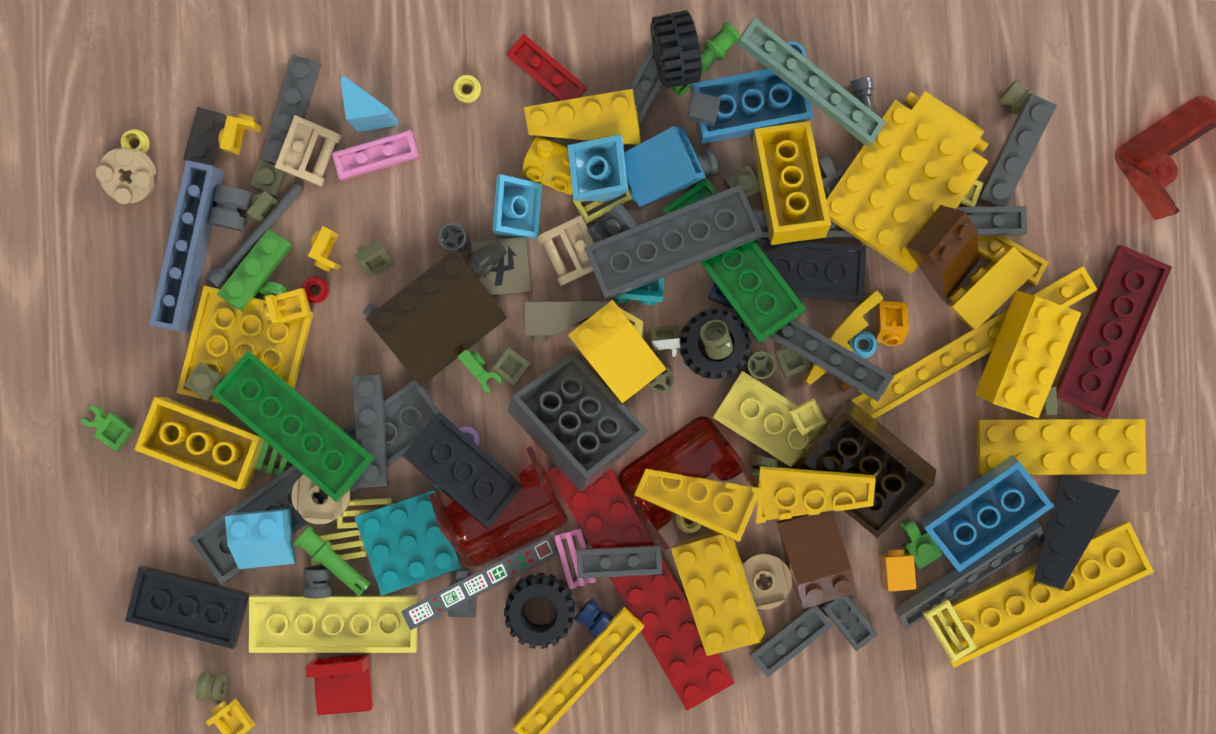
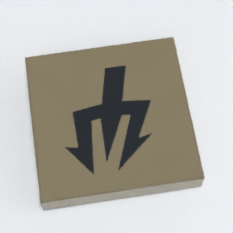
M526 237L471 242L474 273L491 296L531 292Z

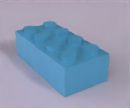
M769 69L692 83L690 90L691 99L693 92L721 98L714 126L696 122L700 145L753 135L756 128L811 121L814 117L811 102Z
M1011 455L923 517L921 522L957 571L960 572L1046 513L1054 505L1022 464Z

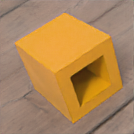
M904 548L887 549L888 553L879 554L881 580L884 589L887 591L916 589L914 556L905 552Z

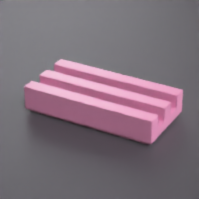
M581 528L554 536L569 590L577 586L596 582V578H580L573 581L562 539L566 538L578 578L577 553L572 536L577 535L581 549L587 548Z

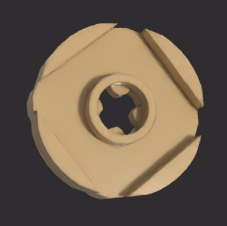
M120 147L111 150L104 155L100 166L96 169V176L100 180L103 189L120 204L142 201L153 193L156 183L154 184L155 166L151 159L138 149ZM123 170H130L132 172L130 176L132 182L124 179Z
M303 474L295 482L292 490V503L295 510H298L300 515L303 516L302 518L307 522L313 524L330 523L341 517L349 505L350 489L339 502H335L328 496L327 499H324L323 504L319 503V498L314 497V493L319 492L320 488Z
M756 553L747 557L742 562L757 608L768 610L778 607L785 601L792 588V575L788 566L779 557L769 553ZM760 574L771 577V581L767 582L768 587L763 588L761 584H756Z

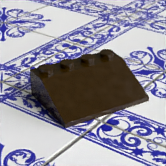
M454 249L365 319L420 387H422L456 360L463 351L470 349L505 321L507 316L473 270Z
M848 399L835 412L791 465L792 469L875 475L873 506L843 511L876 538L887 530L935 484L936 469L851 399Z

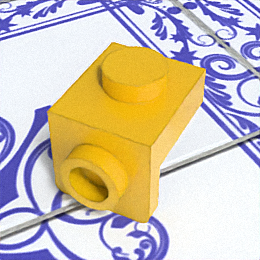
M238 114L236 118L227 115L225 127L219 133L220 149L229 154L239 156L245 129L261 133L262 127L255 123V118Z
M322 226L320 231L317 230L311 239L312 248L308 256L315 259L313 265L327 272L330 271L331 267L339 271L341 265L327 259L339 234Z
M303 288L275 296H265L264 313L266 318L271 320L272 324L281 325L312 316L306 292Z
M236 698L228 705L223 701L210 711L213 716L206 721L208 726L214 723L222 734H245L256 725Z

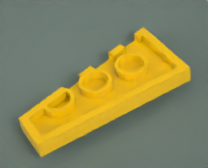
M634 89L524 107L529 135L591 141L621 134L623 144L639 145L642 143Z
M760 466L758 488H762V491L757 500L756 524L764 523L766 520H784L799 515L809 514L810 516L825 511H843L873 506L875 475Z
M646 469L635 492V496L740 542L762 488Z

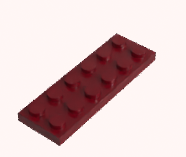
M1116 246L1057 384L1056 393L1058 400L1102 419L1108 418L1172 266L1126 246Z

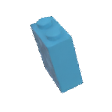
M673 126L624 152L626 175L631 187L630 194L633 201L639 207L651 206L706 178L683 126Z

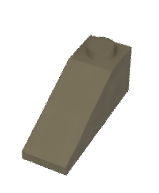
M609 301L525 302V336L532 337V342H548V336H556L586 321L607 305Z

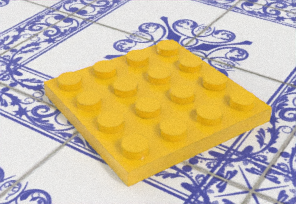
M204 285L176 393L203 399L184 386L199 362H204L225 377L247 351L256 355L295 389L314 313L311 312L312 316L281 325L272 324L271 320H268L264 313L263 305L266 304L265 300L253 298L243 312H241L217 295L220 289ZM214 396L211 399V402L222 404Z

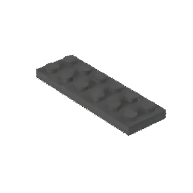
M740 184L584 248L604 298L609 300L762 238L763 233Z

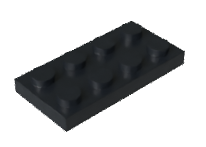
M770 239L755 240L797 298L863 301L867 246L802 241L771 245Z
M441 413L437 414L402 455L403 458L485 529L490 528L523 487L517 479Z
M141 566L138 569L125 621L233 649L237 645L250 593Z

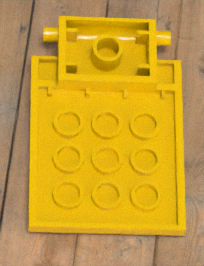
M926 91L920 97L912 92L908 94L904 101L913 107L911 110L897 100L892 103L882 118L885 124L873 144L869 146L864 145L826 199L829 217L833 223L910 274L915 271L918 265L905 248L906 245L940 205L957 209L988 163V160L972 151L973 148H976L983 153L989 145L988 142L981 138L985 130Z

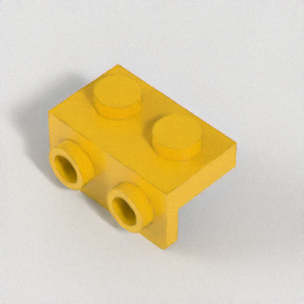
M536 136L525 156L521 175L559 192L572 195L568 148Z

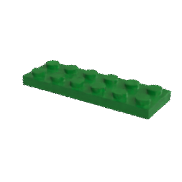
M706 178L662 209V212L666 215L715 195L718 192ZM755 241L700 262L759 344L806 311V308Z
M247 351L210 393L335 502H339L376 459L250 351Z

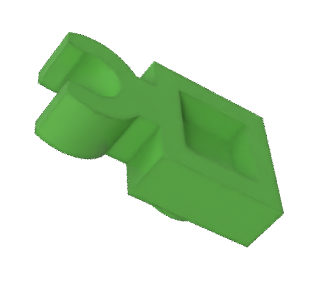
M90 406L89 409L96 415L95 420L92 421L85 417L81 419V422L87 427H96L98 430L93 436L114 451H121L136 428L115 413H109L106 417L105 411L101 407Z

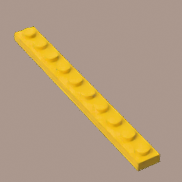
M1081 266L1032 295L1064 307H1069L1095 292L1097 288L1085 267ZM1008 309L985 321L977 330L971 329L893 375L894 379L879 402L864 393L857 395L851 400L875 419L992 351Z

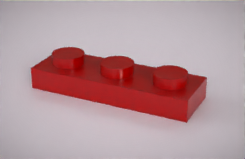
M525 34L518 39L506 54L509 60L558 101L580 98L587 90L585 84Z

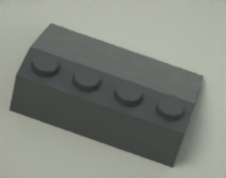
M574 352L511 397L507 411L580 492L602 476L648 431Z

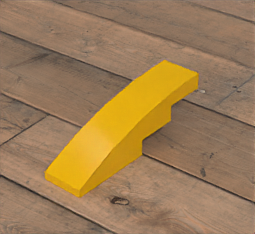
M878 290L871 292L862 302L850 310L827 338L853 352L854 350L847 342L869 325L863 318V315L884 299ZM811 363L812 367L808 368L802 382L805 385H811L824 375L826 371Z

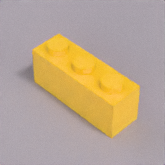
M1014 246L998 248L990 256L992 261L985 268L981 266L969 277L972 281L965 288L961 286L950 295L951 301L947 306L969 328L977 330L1038 270Z

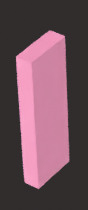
M411 130L332 153L337 174L341 181L420 158Z

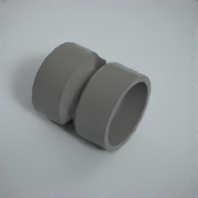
M216 185L213 200L217 204L211 208L208 223L245 232L248 216L244 212L250 209L253 193L230 186Z

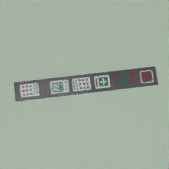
M547 536L402 610L401 613L409 629L413 630L556 556L558 552L551 537Z

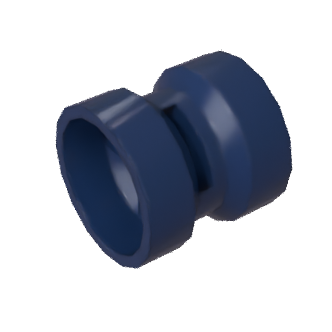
M591 598L576 614L574 620L580 625H585L588 628V632L596 638L607 627L613 616L607 611H602L598 607V603Z

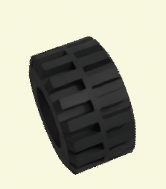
M684 10L652 17L650 25L652 47L657 72L665 89L700 82L702 75L701 52L696 27L690 13Z
M718 308L704 310L692 317L683 328L680 338V354L684 359L685 365L693 373L710 379L725 378L738 372V369L746 363L745 360L751 351L749 350V345L751 344V338L748 336L749 330L743 325V320L740 317L734 316V313L730 311L727 312ZM712 320H720L727 325L733 344V350L730 355L718 361L705 358L698 347L701 327Z
M538 573L537 576L531 574L526 579H521L512 588L505 603L504 616H506V627L510 628V634L513 638H519L518 643L522 645L528 643L530 644L529 648L535 649L536 646H541V649L548 648L549 644L553 646L558 644L561 638L564 639L568 635V631L573 625L575 600L572 598V592L566 588L565 582L556 580V576L551 574L550 577L544 576L545 573ZM534 596L549 598L555 604L557 610L554 620L544 625L532 623L525 616V602Z

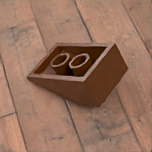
M943 205L938 207L905 247L937 294L944 301L949 298L980 260L978 232L967 213Z
M833 510L820 512L817 515H799L777 521L786 560L792 575L794 590L803 609L857 593L852 568Z

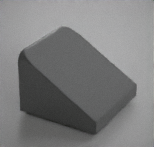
M693 92L686 120L714 126L721 98Z

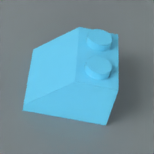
M291 507L239 512L225 516L227 544L239 569L296 563Z

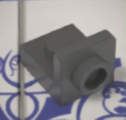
M620 203L589 228L588 232L596 242L634 228L638 224Z

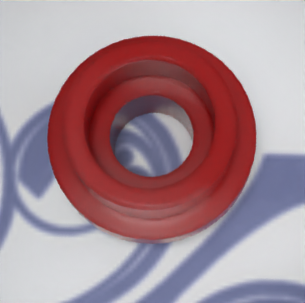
M319 276L307 278L301 288L305 289L308 302L313 304L325 301L329 295L330 289L327 281ZM315 285L320 287V293L317 295L312 293V288Z

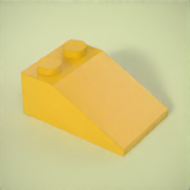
M613 300L568 334L622 403L666 370L665 366Z

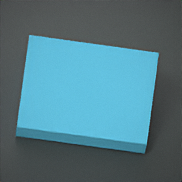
M345 76L341 78L346 120L358 132L398 125V119L389 108Z
M621 134L568 145L573 200L610 202L628 191Z
M497 175L493 232L496 236L537 239V236H539L542 184L506 175Z

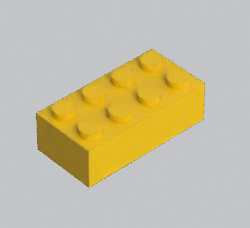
M810 121L754 129L751 144L770 244L775 245L826 237L831 221Z
M1016 290L975 395L992 404L1039 418L1081 312Z
M154 397L134 450L241 490L251 486L257 470L255 468L264 439L246 426L168 397Z
M713 531L677 542L671 548L706 655L709 656L760 643L765 630L734 539Z

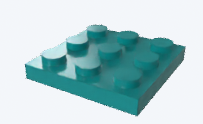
M435 489L358 514L354 517L381 596L461 569V563Z

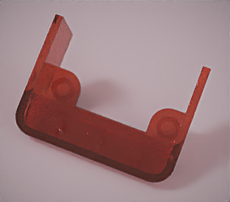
M1196 96L1188 100L1116 149L1115 161L1154 220L1180 212L1165 189L1166 186L1176 179L1178 174L1177 165L1171 156L1213 128H1216V101L1207 96Z
M705 416L695 418L622 469L618 477L619 483L639 515L665 551L670 547L659 530L670 522L673 512L635 496V492L646 469L703 479L714 473L722 481L731 480L742 473L752 487H758L742 458L712 420Z
M532 446L526 448L532 465L525 467L519 475V480L523 487L489 529H485L454 501L444 506L435 493L429 495L440 531L467 565L472 567L481 566L562 527L566 523L567 515Z

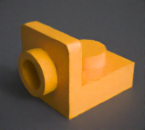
M879 302L877 306L878 332L875 336L877 343H883L887 346L903 344L909 332L907 303Z

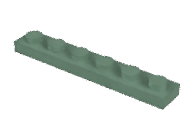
M753 18L736 44L865 146L873 144L885 121L758 19Z

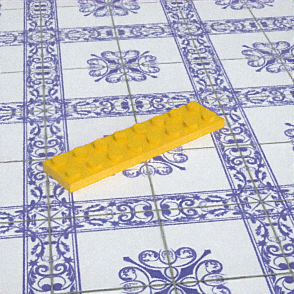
M1123 521L1094 535L1062 591L1033 582L1037 562L951 603L977 649L955 662H952L944 651L950 665L955 668L1153 573L1154 571L1131 523ZM946 609L942 610L941 612L962 647L965 648L967 644ZM936 615L932 616L953 652H958Z

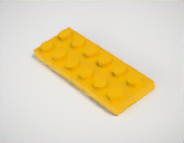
M1145 419L976 420L977 475L986 474L1011 455L1022 464L1029 475L1146 474Z

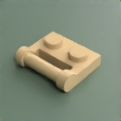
M294 115L274 168L322 187L325 180L322 177L335 143H339L341 135ZM319 135L325 138L313 172L310 173L305 171V168Z
M581 215L537 236L540 245H544L559 277L557 281L560 287L593 272L584 247L594 244V241ZM561 236L576 270L570 273L553 239Z

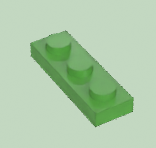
M267 229L217 295L243 312L260 290V287L264 285L292 249L291 243Z

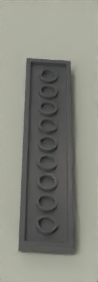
M413 380L384 401L388 467L402 457L403 453L438 413L443 414L424 386L420 387L416 380ZM354 422L343 431L356 441ZM294 465L189 538L220 584H223L243 570L238 568L228 547L225 516L239 512L291 507L293 534L309 523L302 518L303 516L300 515L298 510H295L292 503L293 486L303 475ZM359 479L350 488V493L359 488ZM321 489L319 492L314 493V497L319 498V503L323 504L324 499L328 498V495Z

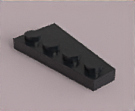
M1065 475L1061 476L1035 571L1034 583L1062 591L1120 490Z

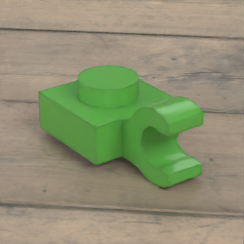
M466 349L458 356L474 377L479 380L485 392H492L491 388L487 385L490 378H495L499 384L503 382L499 374L486 371L483 367L486 362L476 350L471 353L470 350Z
M908 518L899 524L909 541L902 545L908 553L914 556V564L918 569H922L943 555L926 530L920 533L913 520L911 521Z

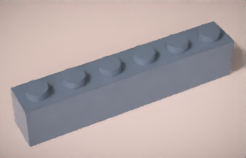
M186 160L149 322L151 326L189 332L212 230V224L208 223L211 208L217 204L213 200L216 185H222L224 172L214 166Z

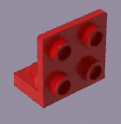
M369 654L316 658L306 666V678L314 677L318 715L364 712L373 709Z

